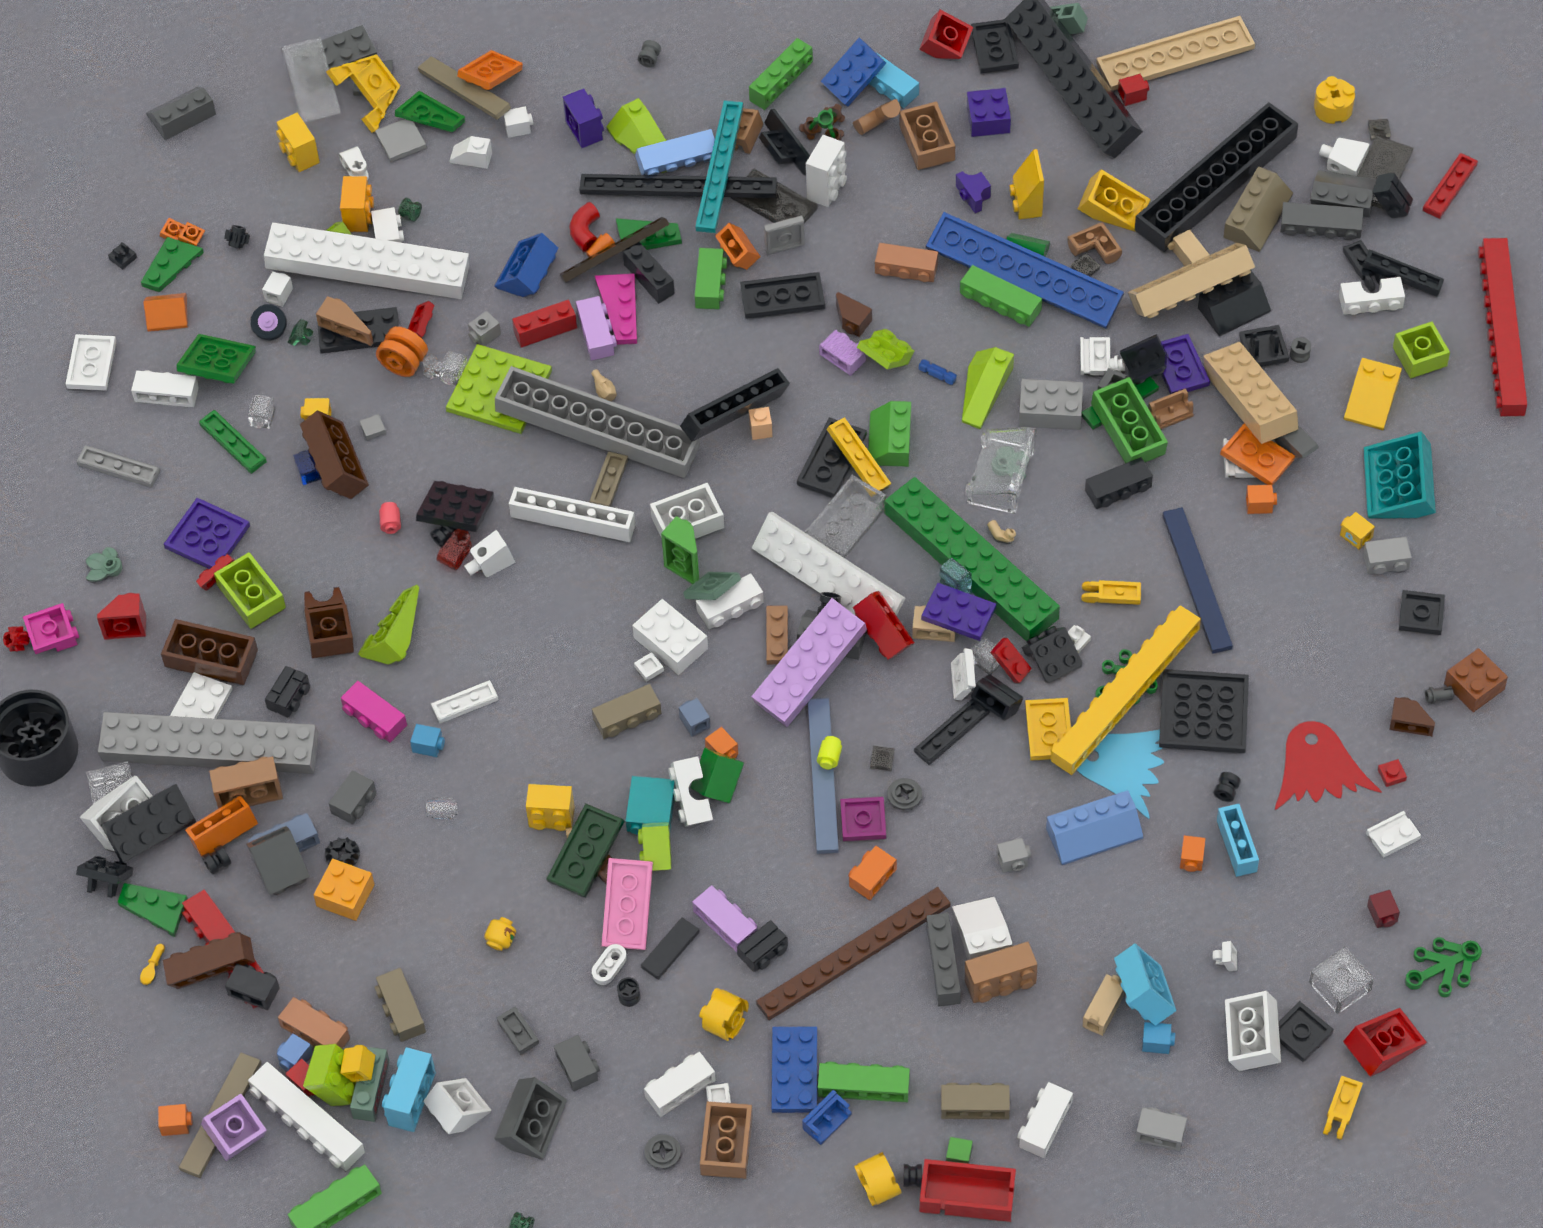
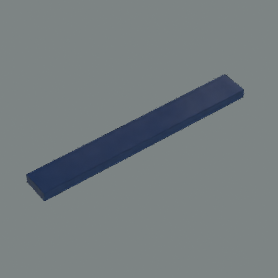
M1181 507L1164 511L1162 516L1199 618H1201L1200 622L1212 654L1231 650L1233 644L1184 509Z

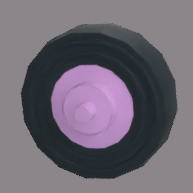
M265 304L259 306L253 312L250 325L253 332L259 338L274 340L284 333L287 319L279 307L273 304Z

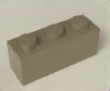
M650 684L592 708L593 720L603 739L614 737L621 731L635 728L640 723L653 720L662 714L661 703Z
M401 968L377 976L378 985L374 986L378 998H383L385 1002L382 1008L386 1018L390 1016L392 1019L390 1027L393 1035H398L400 1041L403 1042L426 1033L424 1022Z
M947 1083L946 1085H941V1119H1009V1085L1002 1083H993L992 1085Z

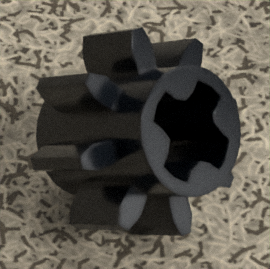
M232 225L230 230L226 229L224 239L229 241L228 245L231 247L243 248L244 244H249L250 235L246 232L245 227Z

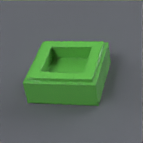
M950 1137L946 1161L969 1164L973 1141Z

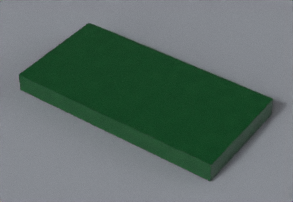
M585 803L546 880L586 898L625 821L622 818Z

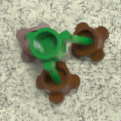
M835 104L829 108L825 107L818 114V117H808L804 124H800L799 130L807 135V139L813 140L815 135L824 128L827 129L825 136L841 141L844 131L833 128V125L836 122H843L845 120V116L841 112L842 106Z

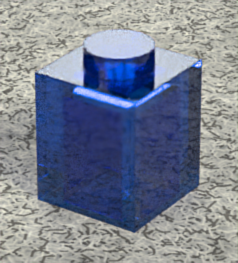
M308 450L293 455L295 466L303 485L321 480V476L315 468V461Z

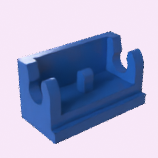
M832 1090L802 1120L803 1130L821 1145L852 1115V1112L848 1109L850 1105L836 1091Z

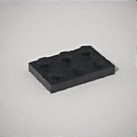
M1005 19L971 24L973 27L971 33L980 74L1019 68L1011 27Z

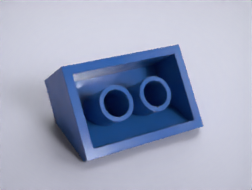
M543 233L520 240L494 287L521 297L535 294L540 287L539 283L548 273L549 265L555 260V254L559 247Z

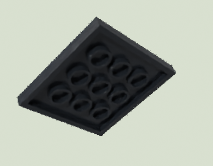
M1164 669L1159 747L1245 753L1249 675Z

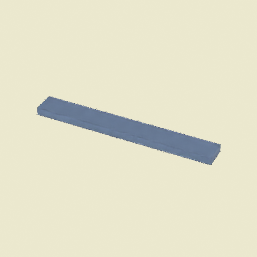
M829 698L810 699L808 701L817 854L839 853L833 768L829 770L824 769L817 763L821 742L825 737L831 736Z

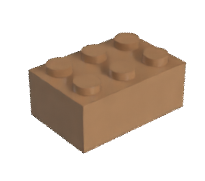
M937 101L899 112V126L917 170L955 160V144Z
M273 756L261 757L250 762H239L228 767L220 766L209 771L218 809L240 795L249 806L283 799L279 775Z
M1024 942L965 961L964 981L973 1003H984L992 997L1006 996L1018 989L1031 988L1036 984L1038 964L1029 942Z
M707 1101L700 1157L701 1175L746 1179L753 1119L752 1105Z

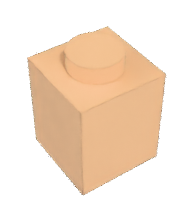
M769 407L749 410L752 440L773 437Z

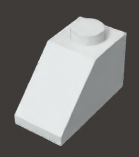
M471 136L459 142L453 147L449 160L450 163L488 169L492 156L491 140Z

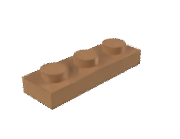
M788 605L766 606L767 665L778 664L788 652Z

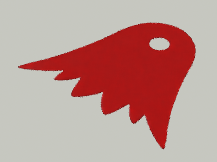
M1307 721L1298 724L1289 733L1286 742L1283 782L1275 810L1286 803L1294 793L1297 801L1301 800L1306 790L1315 802L1320 800L1325 788L1333 796L1341 798L1342 784L1354 792H1357L1355 783L1372 791L1380 793L1382 791L1362 772L1345 749L1339 737L1327 725L1320 722ZM1308 734H1315L1318 737V742L1310 745L1305 741V737Z

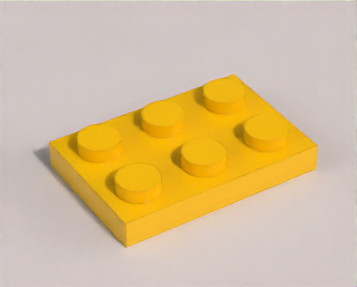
M1068 698L1025 700L1030 761L1051 759V747L1056 741H1061L1065 731L1071 726Z

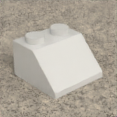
M466 1078L436 1083L423 1101L429 1108L430 1113L436 1117L448 1134L464 1132L492 1111Z

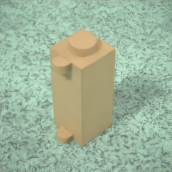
M1190 230L1173 237V241L1167 246L1169 250L1175 253L1184 266L1209 256V253Z
M1106 974L1083 1017L1082 1027L1101 1036L1104 1035L1125 995L1120 985L1122 983L1120 977Z

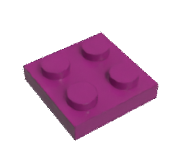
M884 797L840 799L843 841L886 839Z

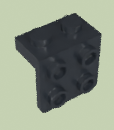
M1157 334L1120 350V355L1129 370L1128 377L1131 378L1135 385L1143 383L1146 378L1152 375L1154 377L1161 375L1166 369L1168 354Z
M1050 627L1044 631L1045 635L1039 638L1038 635L1026 640L1027 644L1022 647L1025 655L1032 654L1047 683H1051L1082 666V660L1065 627Z

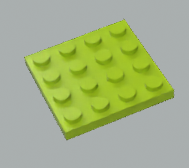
M477 344L446 405V412L522 434L527 422L496 412L495 396L511 366L546 379L549 378L552 372V366Z

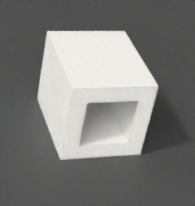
M526 106L510 109L503 115L508 138L531 133L530 125H533L531 113L527 114Z
M272 271L262 289L264 300L283 307L293 290L291 277L284 273L279 274Z

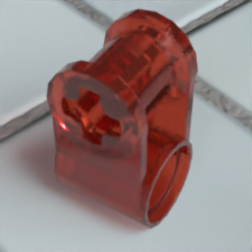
M455 530L446 544L439 550L437 561L453 570H457L472 548L470 533L466 530Z

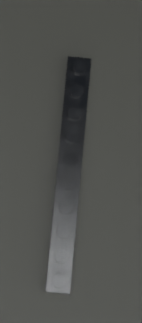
M581 174L579 191L580 194L702 197L707 176ZM728 177L724 197L776 198L777 177Z

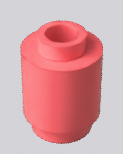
M394 502L383 503L379 510L380 528L387 534H394L401 529L400 509Z

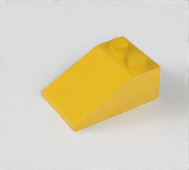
M1033 149L1013 175L1012 184L1009 185L1010 196H1014L1015 199L1012 201L1013 211L1017 212L1019 220L1042 217L1044 178L1037 149Z
M1101 169L1090 178L1077 209L1095 220L1135 231L1136 215L1148 206L1150 198Z
M1362 358L1344 420L1384 430L1400 381L1402 368Z

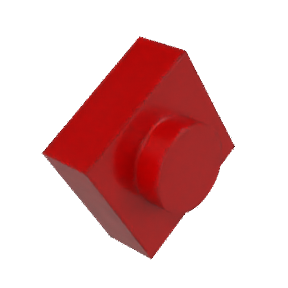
M1399 759L1378 765L1377 770L1386 787L1406 781L1407 776Z

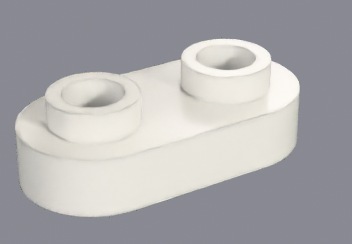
M618 944L608 946L594 964L592 977L597 984H609L620 971L627 959L624 947ZM614 956H618V957H619L618 960H613L612 958H613ZM601 973L607 974L605 977L599 976Z

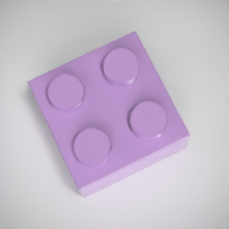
M239 1094L205 1116L201 1123L226 1161L264 1137L267 1131L242 1094Z

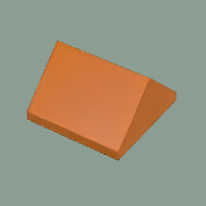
M186 293L149 296L143 301L148 332L188 328Z

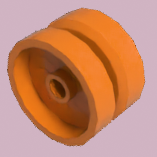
M394 326L390 328L375 354L379 362L389 371L403 377H411L415 374L420 362L427 355L428 347L424 340L416 333L403 327Z

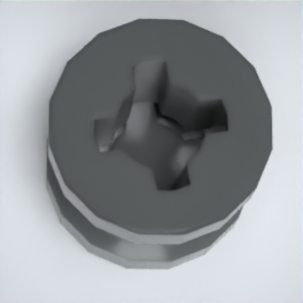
M1303 337L1294 339L1291 343V359L1297 363L1308 361L1310 358L1311 342Z

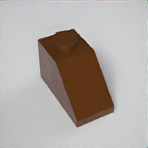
M837 292L836 308L842 329L849 334L860 337L872 322V309Z
M1395 697L1389 730L1432 737L1435 722L1420 704L1406 697Z

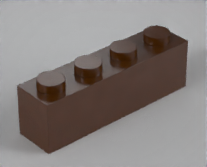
M241 932L231 933L225 939L211 940L209 944L204 946L191 947L190 951L184 953H173L170 955V958L163 960L167 985L176 989L232 971L236 964L244 966L255 963L251 938L241 934Z

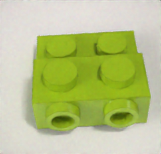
M887 329L874 331L871 338L861 340L857 346L858 349L886 369L908 365L915 352L907 342L897 339L893 332Z

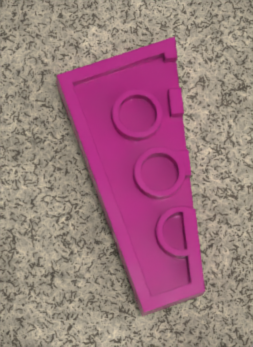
M635 274L596 275L595 281L601 299L606 305L607 316L610 319L617 345L637 344Z

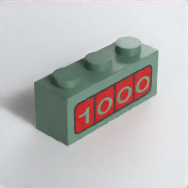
M367 1047L369 1051L376 1055L372 1079L356 1082L350 1110L353 1119L375 1122L389 1066V1057L386 1049Z

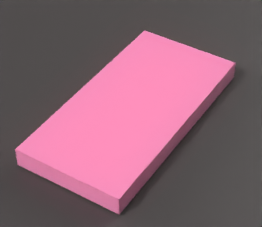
M609 858L602 946L608 947L618 944L628 949L646 950L653 871L652 861Z

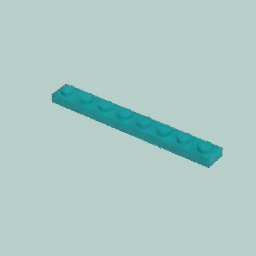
M725 100L723 102L695 225L698 232L716 233L744 108L743 102Z

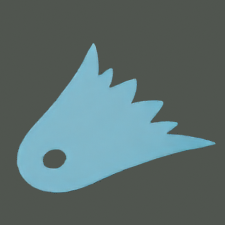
M1160 729L1140 733L1108 734L1094 749V751L1098 752L1099 758L1096 761H1089L1086 758L1077 771L1087 779L1115 794L1128 790L1136 809L1150 819L1148 809L1141 795L1150 797V794L1142 784L1159 783L1156 776L1148 769L1164 763L1161 758L1151 754L1162 749L1159 747V744H1155L1159 741Z

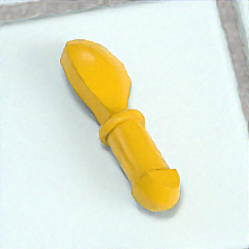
M161 943L154 947L155 950L148 960L149 965L140 974V982L144 985L150 984L155 978L154 967L158 966L161 955L165 951V946Z

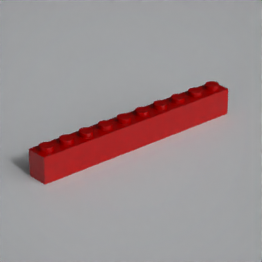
M1483 238L1482 246L1478 247V258L1482 259L1480 275H1484L1482 291H1486L1484 308L1488 309V312H1486V324L1490 326L1487 336L1488 341L1492 343L1489 354L1490 358L1494 360L1491 365V372L1496 378L1493 381V389L1497 391L1498 395L1495 398V406L1499 408L1500 417L1525 416L1527 397L1508 239Z

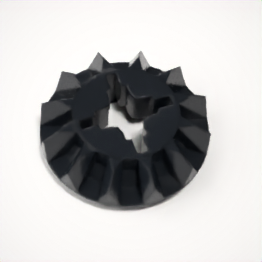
M338 837L337 840L330 841L329 846L325 848V858L328 864H330L332 859L353 866L357 863L360 856L358 845L348 837L346 839ZM345 847L347 854H343L339 859L337 851H341Z

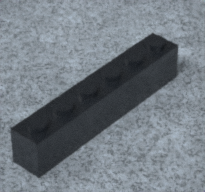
M779 368L688 413L680 427L691 442L748 414L750 409H757L781 397L790 383Z

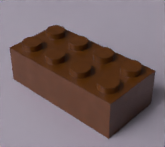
M317 410L300 424L303 431L302 436L307 441L308 451L315 461V468L321 476V483L325 489L352 499L369 486L342 421Z
M175 619L161 652L164 666L167 668L189 673L195 672L206 677L244 685L258 648L255 637Z

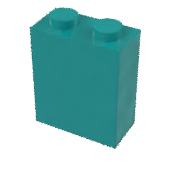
M632 776L625 821L627 832L638 835V829H642L643 824L669 822L670 831L675 800L673 789H676L674 780Z

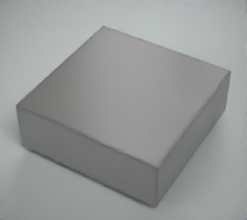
M379 414L360 420L361 428L367 440L386 434Z

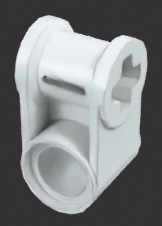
M358 146L339 153L340 161L349 176H367L368 180L367 164Z

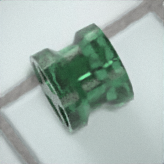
M406 197L399 206L398 214L401 217H408L411 221H416L421 213L422 204L412 202L410 198Z
M516 1212L511 1219L509 1228H533L535 1219L530 1216L526 1218L522 1213Z

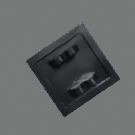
M1279 325L1239 332L1241 344L1260 367L1289 362V355Z
M94 856L92 859L77 866L76 875L88 878L87 892L89 893L95 891L98 880L108 882L107 897L112 898L116 895L118 884L132 876L134 867L127 866L125 862L114 861L113 863L106 861L104 857Z

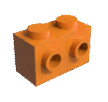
M728 223L715 235L720 243V247L727 253L731 263L737 268L741 267L747 270L761 257L742 228Z
M877 846L871 851L868 850L858 867L854 866L849 872V887L868 900H871L897 870V859Z

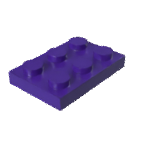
M1189 334L1161 341L1168 354L1167 366L1161 375L1170 394L1183 389L1190 392L1210 386L1208 375Z
M937 583L921 615V620L981 641L996 609V603Z

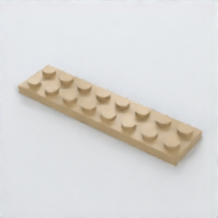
M1237 16L1096 58V64L1104 80L1114 91L1118 90L1119 79L1141 73L1143 79L1148 81L1255 49V43L1241 16Z

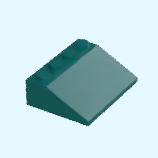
M1422 431L1364 447L1367 514L1369 519L1419 518L1436 513L1431 443Z

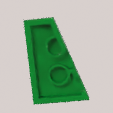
M418 91L395 110L396 117L449 132H454L465 123V116L421 91Z
M616 218L620 240L653 221ZM669 223L670 225L639 242L646 250L682 244L678 223Z
M167 237L141 280L142 287L161 292L176 278V275L183 268L187 269L193 259L197 256L200 257L204 253L203 248Z
M124 883L118 899V905L132 914L148 920L152 925L164 929L168 934L175 937L182 912H184L182 903L188 898L187 895Z

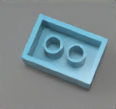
M1134 943L1114 958L1117 966L1115 970L1122 981L1120 985L1127 996L1125 998L1126 1003L1131 1009L1139 1011L1144 1020H1149L1156 1026L1177 1011L1161 965L1137 944Z
M406 1047L404 1054H400L398 1058V1070L396 1075L393 1074L390 1079L389 1087L391 1089L389 1094H385L382 1107L385 1111L384 1116L387 1118L388 1126L414 1132L425 1104L423 1101L429 1093L436 1071L432 1054Z

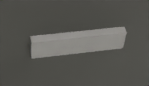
M86 445L76 461L78 466L151 488L160 473L159 467Z

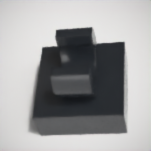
M121 242L119 246L108 254L109 260L123 270L137 258V255L126 244Z

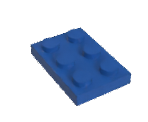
M859 37L821 82L844 105L849 107L885 66L886 62Z

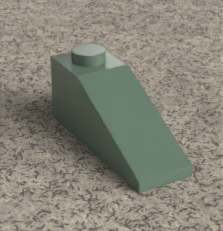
M1079 3L1050 7L1070 34L1084 32L1088 17Z

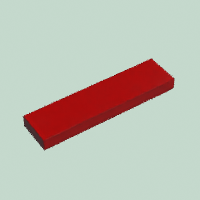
M1460 153L1424 204L1422 211L1440 219L1476 168L1478 161Z

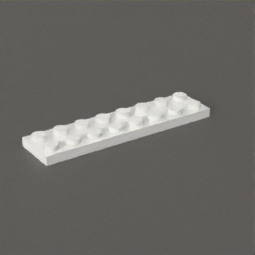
M774 512L768 513L752 549L819 593L832 592L841 596L840 604L854 615L855 611L852 607L871 593L880 591L897 616L905 597Z

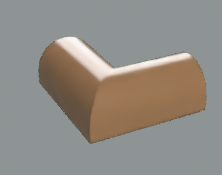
M897 99L891 100L855 120L852 124L856 131L863 135L883 122L896 117L900 112V104Z
M1103 222L1070 235L1067 239L1070 251L1075 256L1095 248L1106 264H1111L1122 255V249Z

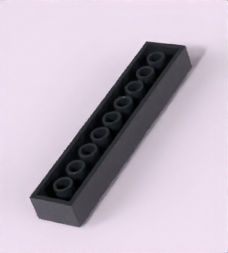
M1023 0L1005 18L1105 154L1116 158L1143 132L1045 0Z
M1268 102L1138 213L1135 218V231L1165 252L1168 250V244L1173 241V237L1191 230L1254 175L1258 166L1263 168L1297 138L1298 123Z

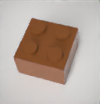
M1478 648L1447 670L1444 684L1447 687L1452 686L1454 694L1472 712H1475L1505 690L1508 676Z

